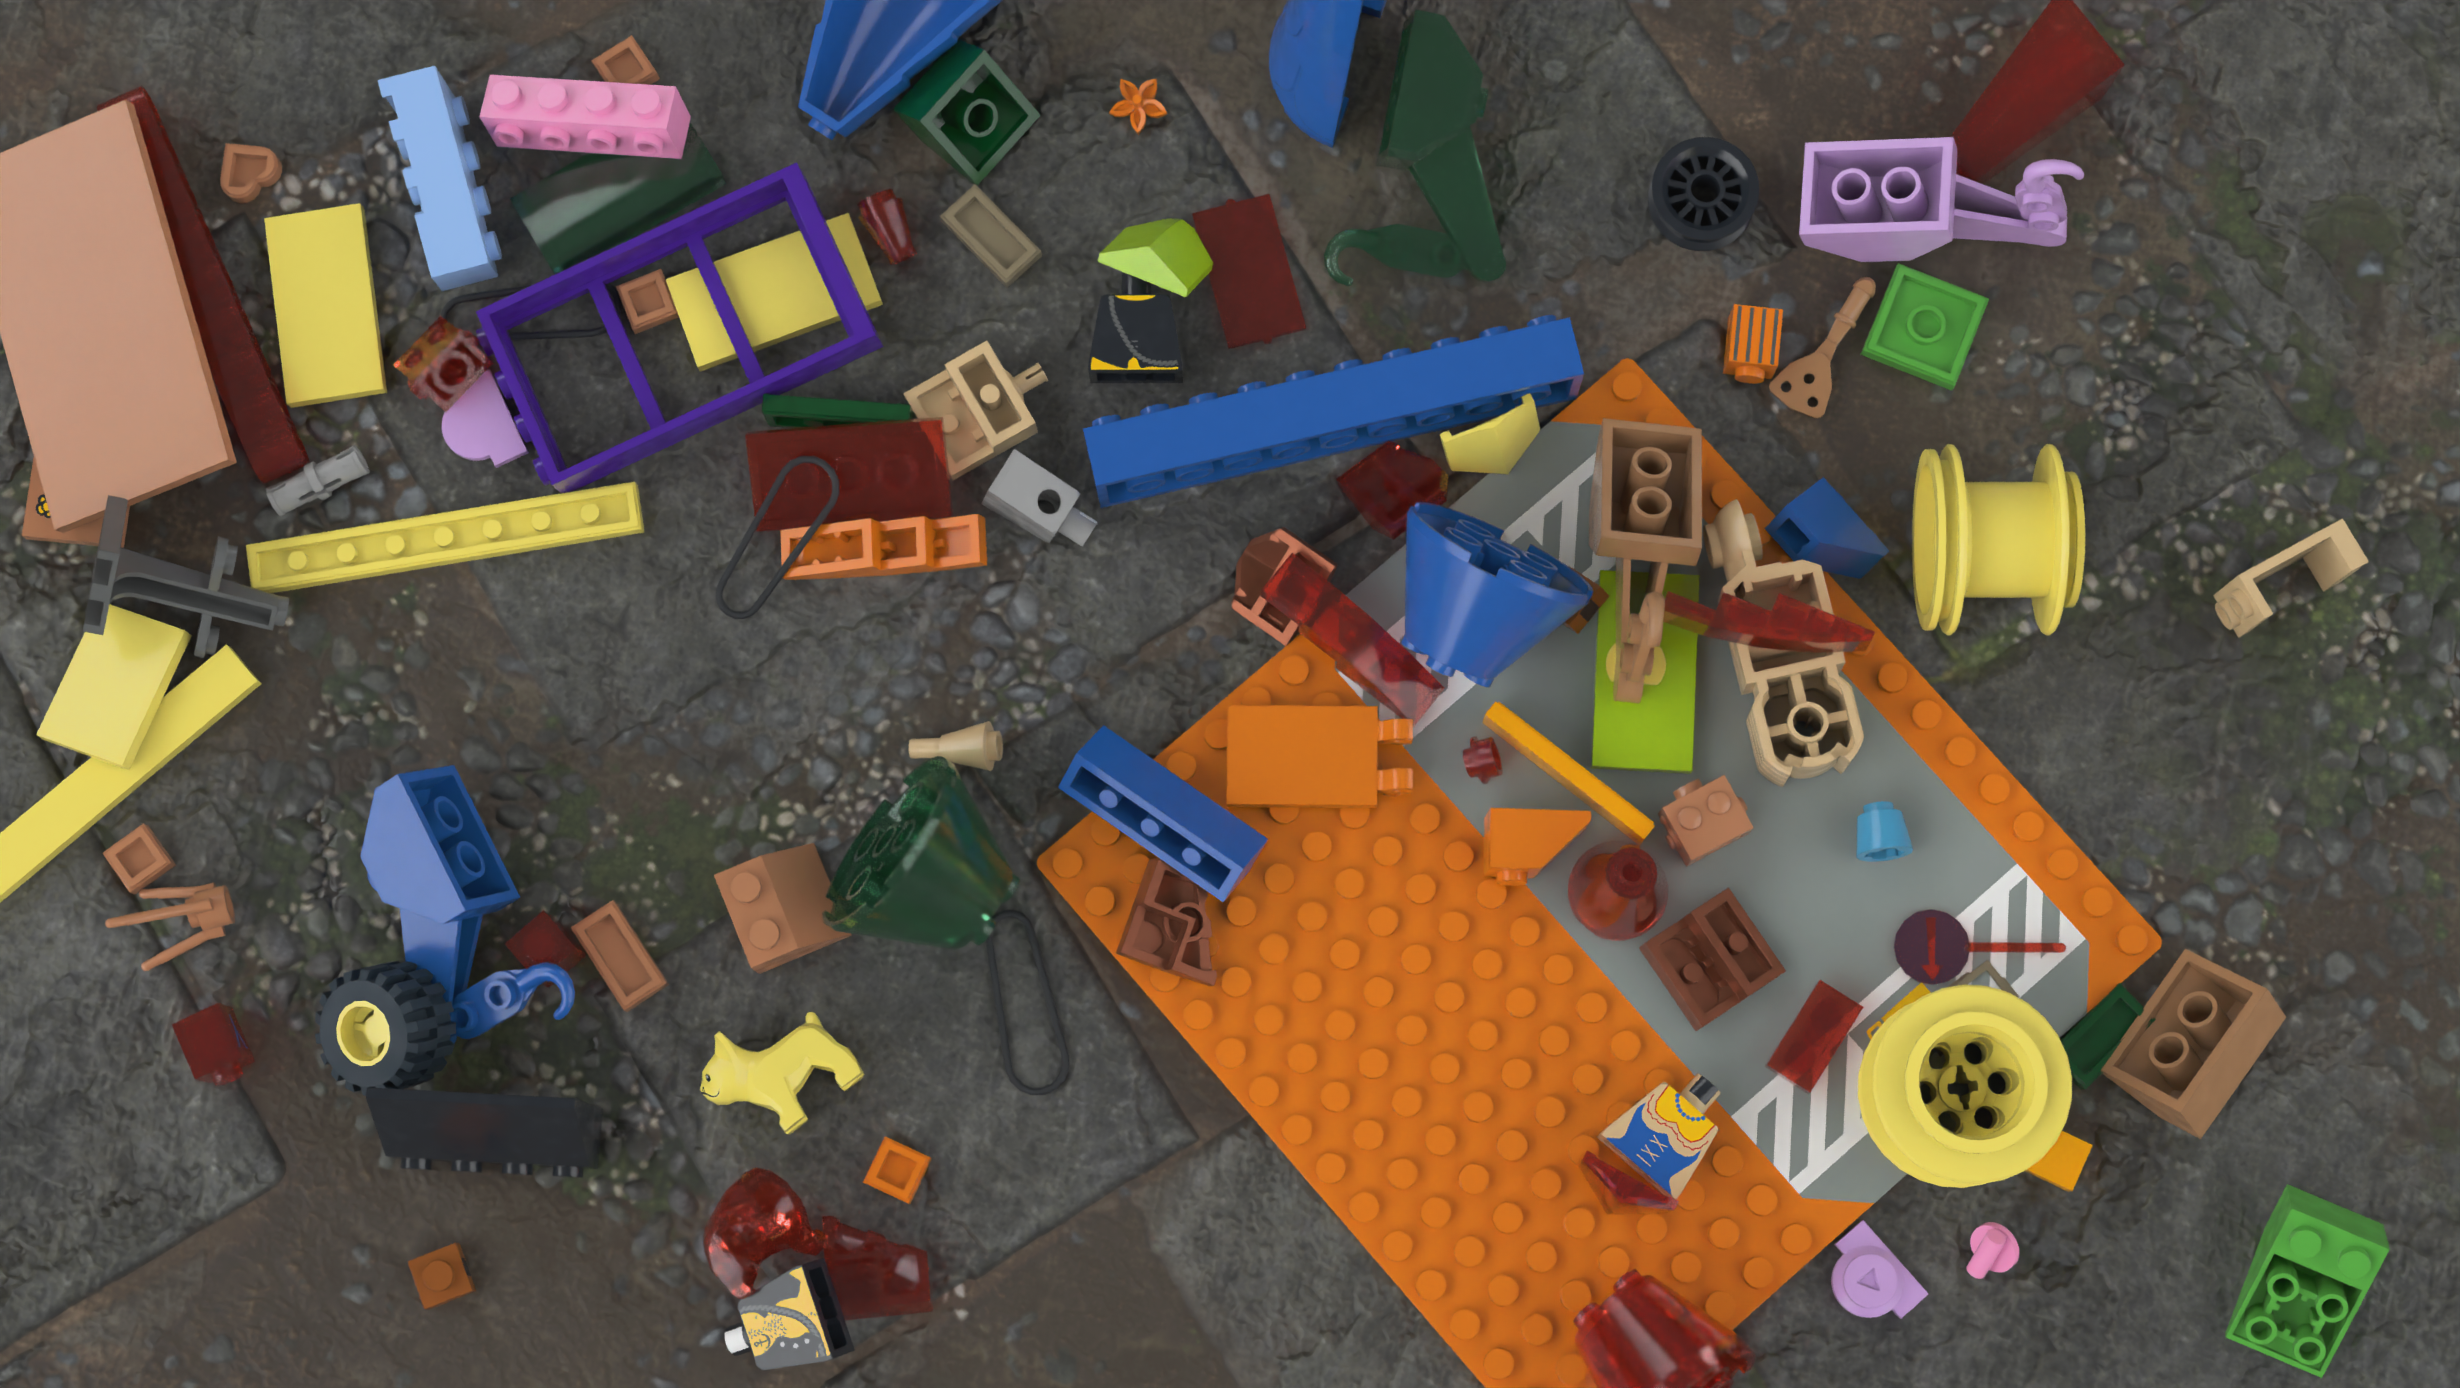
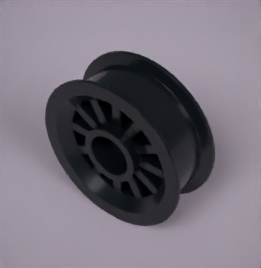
M1696 137L1682 141L1665 153L1655 169L1648 193V206L1651 218L1660 233L1679 247L1692 251L1720 249L1735 241L1749 225L1759 198L1758 176L1750 159L1738 147L1725 140L1713 137ZM1699 163H1706V169L1701 170ZM1688 166L1690 173L1684 167ZM1717 166L1721 170L1716 173L1713 171V167ZM1728 175L1732 178V180L1723 181ZM1699 186L1707 187L1714 193L1716 199L1711 202H1701L1693 196L1691 190ZM1684 207L1679 213H1677L1674 210L1676 208ZM1728 207L1736 209L1735 212H1733ZM1689 215L1694 217L1693 223H1690L1685 219ZM1717 216H1718L1721 220H1723V222L1719 223V222H1718V219H1717ZM1701 219H1706L1708 226L1700 225Z

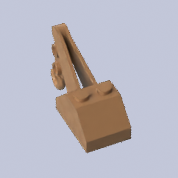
M1603 418L1597 441L1589 504V546L1597 556L1616 557V664L1613 700L1640 703L1645 675L1650 676L1652 672L1654 647H1659L1662 639L1665 599L1662 591L1668 564L1696 566L1702 549V429ZM1631 559L1651 561L1645 597L1640 613H1631L1629 618Z

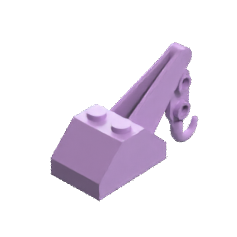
M1953 137L1805 143L1799 235L1805 246L1859 262L1911 261L1951 242L1953 238L2020 242L2046 247L2059 246L2066 242L2067 206L2061 186L2055 183L2054 178L2050 175L2064 174L2081 180L2084 177V172L2076 164L2065 160L2045 159L2035 161L2025 168L2023 180L2016 186L2015 196L1957 175V146Z

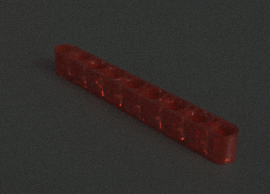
M141 85L98 104L97 110L100 111L123 100L134 104L211 374L256 475L263 484H267L310 463L309 457L160 115L147 90Z

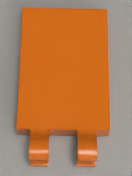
M1228 705L1227 807L1377 808V793L1412 794L1413 769L1394 768L1377 770V744H1412L1413 719L1378 721V706Z

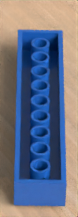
M1555 315L1541 316L1530 320L1527 323V327L1508 331L1506 326L1493 327L1479 333V338L1460 342L1458 337L1445 338L1430 345L1431 349L1412 353L1409 348L1397 349L1382 356L1383 360L1363 364L1361 359L1348 360L1334 366L1333 372L1315 375V372L1312 370L1300 371L1285 378L1286 382L1267 386L1266 382L1263 381L1252 382L1240 386L1236 394L1219 398L1217 393H1204L1190 398L1188 405L1171 409L1169 404H1156L1142 409L1140 416L1121 420L1120 415H1108L1092 421V427L1083 428L1100 508L1492 419L1521 405V397L1529 393L1535 402L1536 408L1575 400L1583 380L1584 371L1570 317L1557 320Z

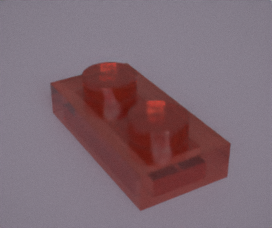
M1822 980L1817 981L1765 1064V1067L1805 1093H1811L1863 1009V1006Z

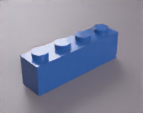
M1104 725L1076 753L1058 786L1066 794L1222 902L1226 900L1248 874L1268 841L1265 836Z

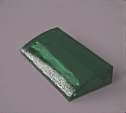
M689 123L682 159L588 153L511 197L510 200L554 274H557L632 239L725 185L726 182L696 130Z

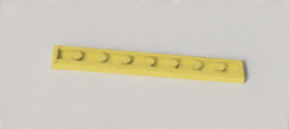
M628 482L246 545L251 587L268 593H276L644 533L638 485L636 482Z
M226 644L163 697L129 770L91 757L0 833V903L262 684L230 646Z

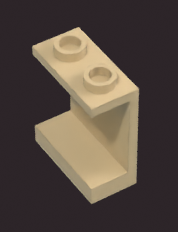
M2343 518L2239 574L2213 595L2217 601L2215 609L2223 625L2229 630L2234 629L2238 638H2240L2273 615L2256 583L2302 558L2305 560L2323 592L2341 583L2369 562Z

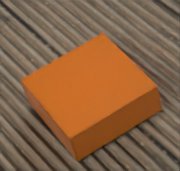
M885 1136L863 1183L911 1204L932 1158Z

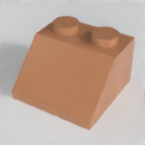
M814 843L761 855L714 875L750 967L758 974L852 936Z

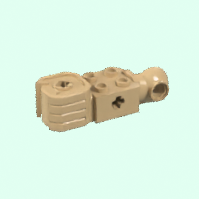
M1735 499L1718 512L1713 523L1703 525V538L1712 569L1723 567L1727 584L1722 587L1718 602L1741 695L1753 693L1755 699L1747 716L1746 724L1757 769L1766 779L1781 787L1784 786L1789 777L1798 779L1812 778L1825 773L1832 767L1842 774L1860 749L1864 734L1852 686L1838 675L1846 661L1822 566L1802 559L1784 564L1777 562L1756 567L1755 561L1763 558L1757 522L1752 513L1743 514L1740 503ZM1797 721L1806 722L1804 728L1811 725L1815 732L1810 737L1800 735L1795 730Z

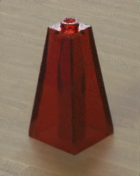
M2072 0L2050 1L1950 136L1954 138L1957 146V175L1981 184L1986 183L2101 100L2125 64Z

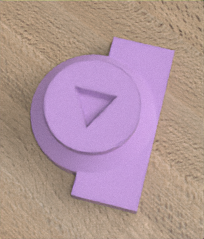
M490 369L457 384L462 395L451 402L442 418L444 440L454 453L462 458L473 461L491 458L496 468L529 453Z
M1861 1220L1834 1244L1843 1255L1837 1260L1832 1271V1290L1839 1304L1851 1314L1872 1318L1884 1315L1892 1310L1902 1319L1928 1295L1927 1291L1864 1220Z

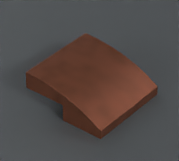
M1729 887L1639 947L1695 1031H1698L1786 972Z

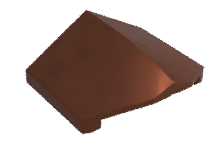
M1285 527L1251 539L1236 564L1235 595L1232 598V609L1287 646L1323 599L1338 564Z

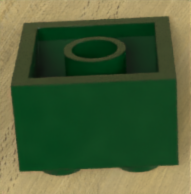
M959 39L954 46L941 55L893 108L924 144L977 186L1041 116L984 49Z

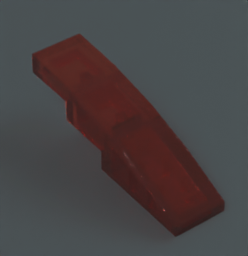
M1291 553L1262 588L1260 596L1299 625L1298 632L1337 661L1335 666L1337 670L1400 718L1413 719V727L1416 726L1444 691V687L1386 630L1295 554Z
M1668 591L1665 597L1663 622L1706 637L1757 648L1810 653L1866 651L1875 633L1870 629L1781 593L1778 594L1771 611L1723 592L1716 610Z

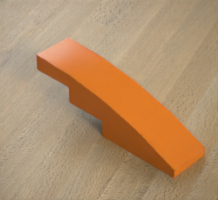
M979 514L931 520L926 516L882 522L868 518L822 524L785 573L783 579L887 576L987 566L985 517ZM810 526L780 530L782 565Z

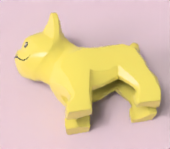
M808 1012L803 1025L793 1030L772 1047L760 1052L747 1050L735 1045L719 1031L714 1035L715 1054L703 1069L702 1081L699 1086L701 1093L706 1099L717 1105H728L735 1101H748L775 1111L780 1117L779 1125L787 1135H790L808 1121L796 1094L804 1086L814 1068L835 1073V1080L844 1092L861 1080L864 1073L851 1050L839 1044L823 1028L816 1013Z

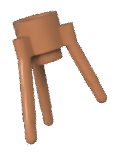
M213 882L193 887L142 889L139 892V896L143 899H189L185 900V904L127 914L125 916L109 918L105 921L107 928H115L187 915L192 928H202V931L144 961L141 964V968L143 971H149L207 940L226 936L224 926L235 923V912L227 886L216 887Z

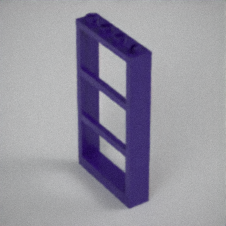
M797 162L476 311L482 325L481 328L476 330L480 344L488 356L495 355L501 368L500 371L495 373L497 383L507 400L512 397L514 398L520 412L514 416L515 424L526 443L533 441L539 457L533 459L536 472L545 486L551 484L561 494L573 492L760 405L763 402V394L781 395L883 347L806 176ZM787 201L849 338L765 376L703 239ZM689 247L750 384L666 422L606 288V284L683 248ZM590 292L651 430L567 468L507 330Z

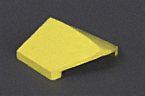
M1529 393L1521 397V405L1476 427L1452 435L1449 430L1441 433L1440 438L1451 471L1509 474L1540 431L1535 402L1531 394Z

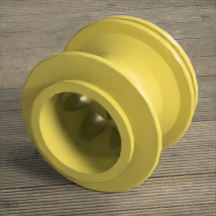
M1947 444L1942 450L1940 458L1936 450L1925 449L1921 454L1916 474L1912 519L1913 585L1917 615L1922 629L1934 630L1939 622L1942 632L1946 635H1952L1960 622L1964 598H2031L2034 616L2040 631L2045 635H2051L2060 623L2063 607L2073 608L2076 605L2083 580L2085 514L2082 489L2077 474L2075 472H2064L2059 451L2053 444H2046L2038 455L2032 482H1965L1961 457L1954 445Z
M1958 985L1941 988L1922 996L1887 1018L1874 1033L1863 1054L1858 1073V1100L1862 1119L1871 1139L1883 1155L1895 1166L1923 1182L1941 1187L1965 1188L2005 1180L2024 1172L2044 1157L2055 1144L2066 1124L2072 1101V1075L2068 1056L2058 1034L2046 1018L2029 1003L2009 992L1989 986ZM1967 1044L1977 1045L1982 1052V1059L1976 1065L1969 1063L1964 1057V1048ZM1933 1048L1940 1050L1945 1056V1063L1942 1069H1934L1930 1066L1929 1056ZM1992 1073L2000 1074L2006 1082V1088L2001 1094L1993 1093L1988 1087V1078ZM1956 1076L1960 1084H1968L1969 1093L1961 1096V1102L1957 1094H1949L1948 1085L1956 1082ZM1920 1083L1930 1087L1931 1101L1928 1104H1925L1922 1099ZM1980 1107L1986 1108L1992 1114V1125L1988 1129L1978 1126L1975 1122L1974 1115ZM1941 1113H1949L1951 1118L1955 1120L1956 1127L1953 1132L1940 1124L1938 1117Z

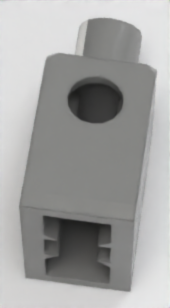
M1015 449L1010 454L981 503L1048 543L1051 542L1058 531L1083 547L1097 524L1096 520L1073 507L1080 495L1076 489ZM1045 500L1050 502L1055 509V513L1046 514L1039 509L1038 501Z

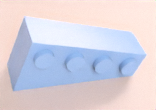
M436 66L378 80L382 98L387 99L398 116V119L389 121L393 139L395 142L397 141L402 158L410 160L411 166L405 167L402 172L413 204L421 206L422 211L416 212L414 216L431 278L441 291L498 277L495 261L502 259V253L495 231H487L484 216L491 214V207L484 186L477 187L473 171L481 169L474 142H466L463 126L469 125L470 119L463 97L454 96Z

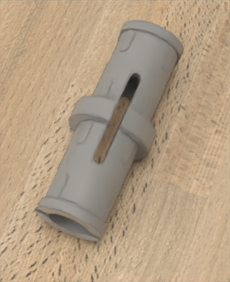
M353 445L340 452V454L318 464L312 461L304 465V471L266 488L267 497L276 513L282 517L307 502L317 498L324 500L332 496L333 490L363 475L369 474V467L361 451L356 445Z

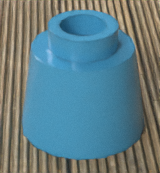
M1880 801L1863 806L1864 813L1857 817V859L1867 862L1888 861L1907 856L1913 852L1903 813L1900 810L1894 809L1892 802Z

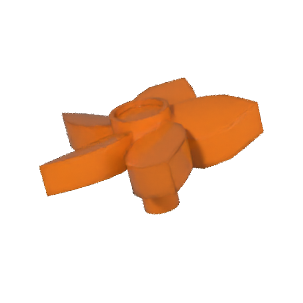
M1120 79V91L1126 100L1117 102L1109 114L1115 117L1130 115L1131 126L1138 135L1145 127L1146 115L1151 118H1160L1167 115L1168 113L1161 102L1154 99L1157 94V79L1145 81L1140 85L1139 90L1132 82Z

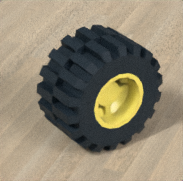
M392 961L343 973V977L335 978L329 984L331 991L322 994L319 1003L323 1006V1010L317 1011L315 1016V1023L320 1025V1032L315 1033L316 1044H322L324 1053L320 1056L324 1065L330 1064L332 1066L331 1075L337 1082L345 1080L346 1089L352 1092L362 1091L364 1096H366L367 1088L405 1089L428 1082L435 1077L434 1073L442 1071L446 1066L447 1061L444 1056L452 1054L455 1045L450 1041V1035L456 1034V1022H451L449 1014L454 1012L451 1001L445 1002L442 996L446 990L441 982L431 983L433 974L427 969L416 970L417 964L408 961L403 963Z

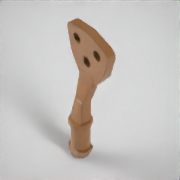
M1862 277L1853 284V290L1839 313L1834 314L1836 320L1827 339L1814 353L1789 363L1770 382V392L1790 410L1815 419H1819L1825 414L1832 391L1831 360L1836 347L1848 331L1856 327L1857 324L1855 322L1869 299L1873 298L1876 285L1872 278ZM1808 374L1814 377V382L1811 384L1804 382V377ZM1788 382L1791 385L1789 392L1782 391L1781 385ZM1810 398L1817 399L1818 405L1816 407L1808 405L1807 402Z

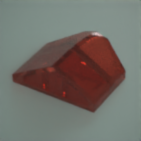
M1387 441L1336 478V480L1372 529L1394 540L1406 531L1407 513L1410 506L1414 507L1416 502H1426L1441 506L1447 501L1449 476L1431 458L1402 449L1396 442Z
M1589 1151L1581 1154L1577 1162L1607 1215L1669 1213L1675 1210L1679 1202L1596 1158V1155Z

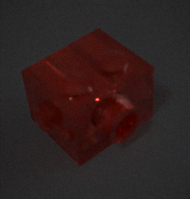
M440 316L393 366L409 380L407 384L411 388L410 391L420 400L428 398L444 412H447L493 362L477 347L478 339L468 329L466 331L458 329Z

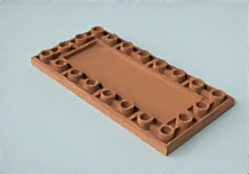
M123 100L1 152L0 335L54 530L65 533L104 517L108 495L125 498L128 500L127 507L237 463L134 104Z

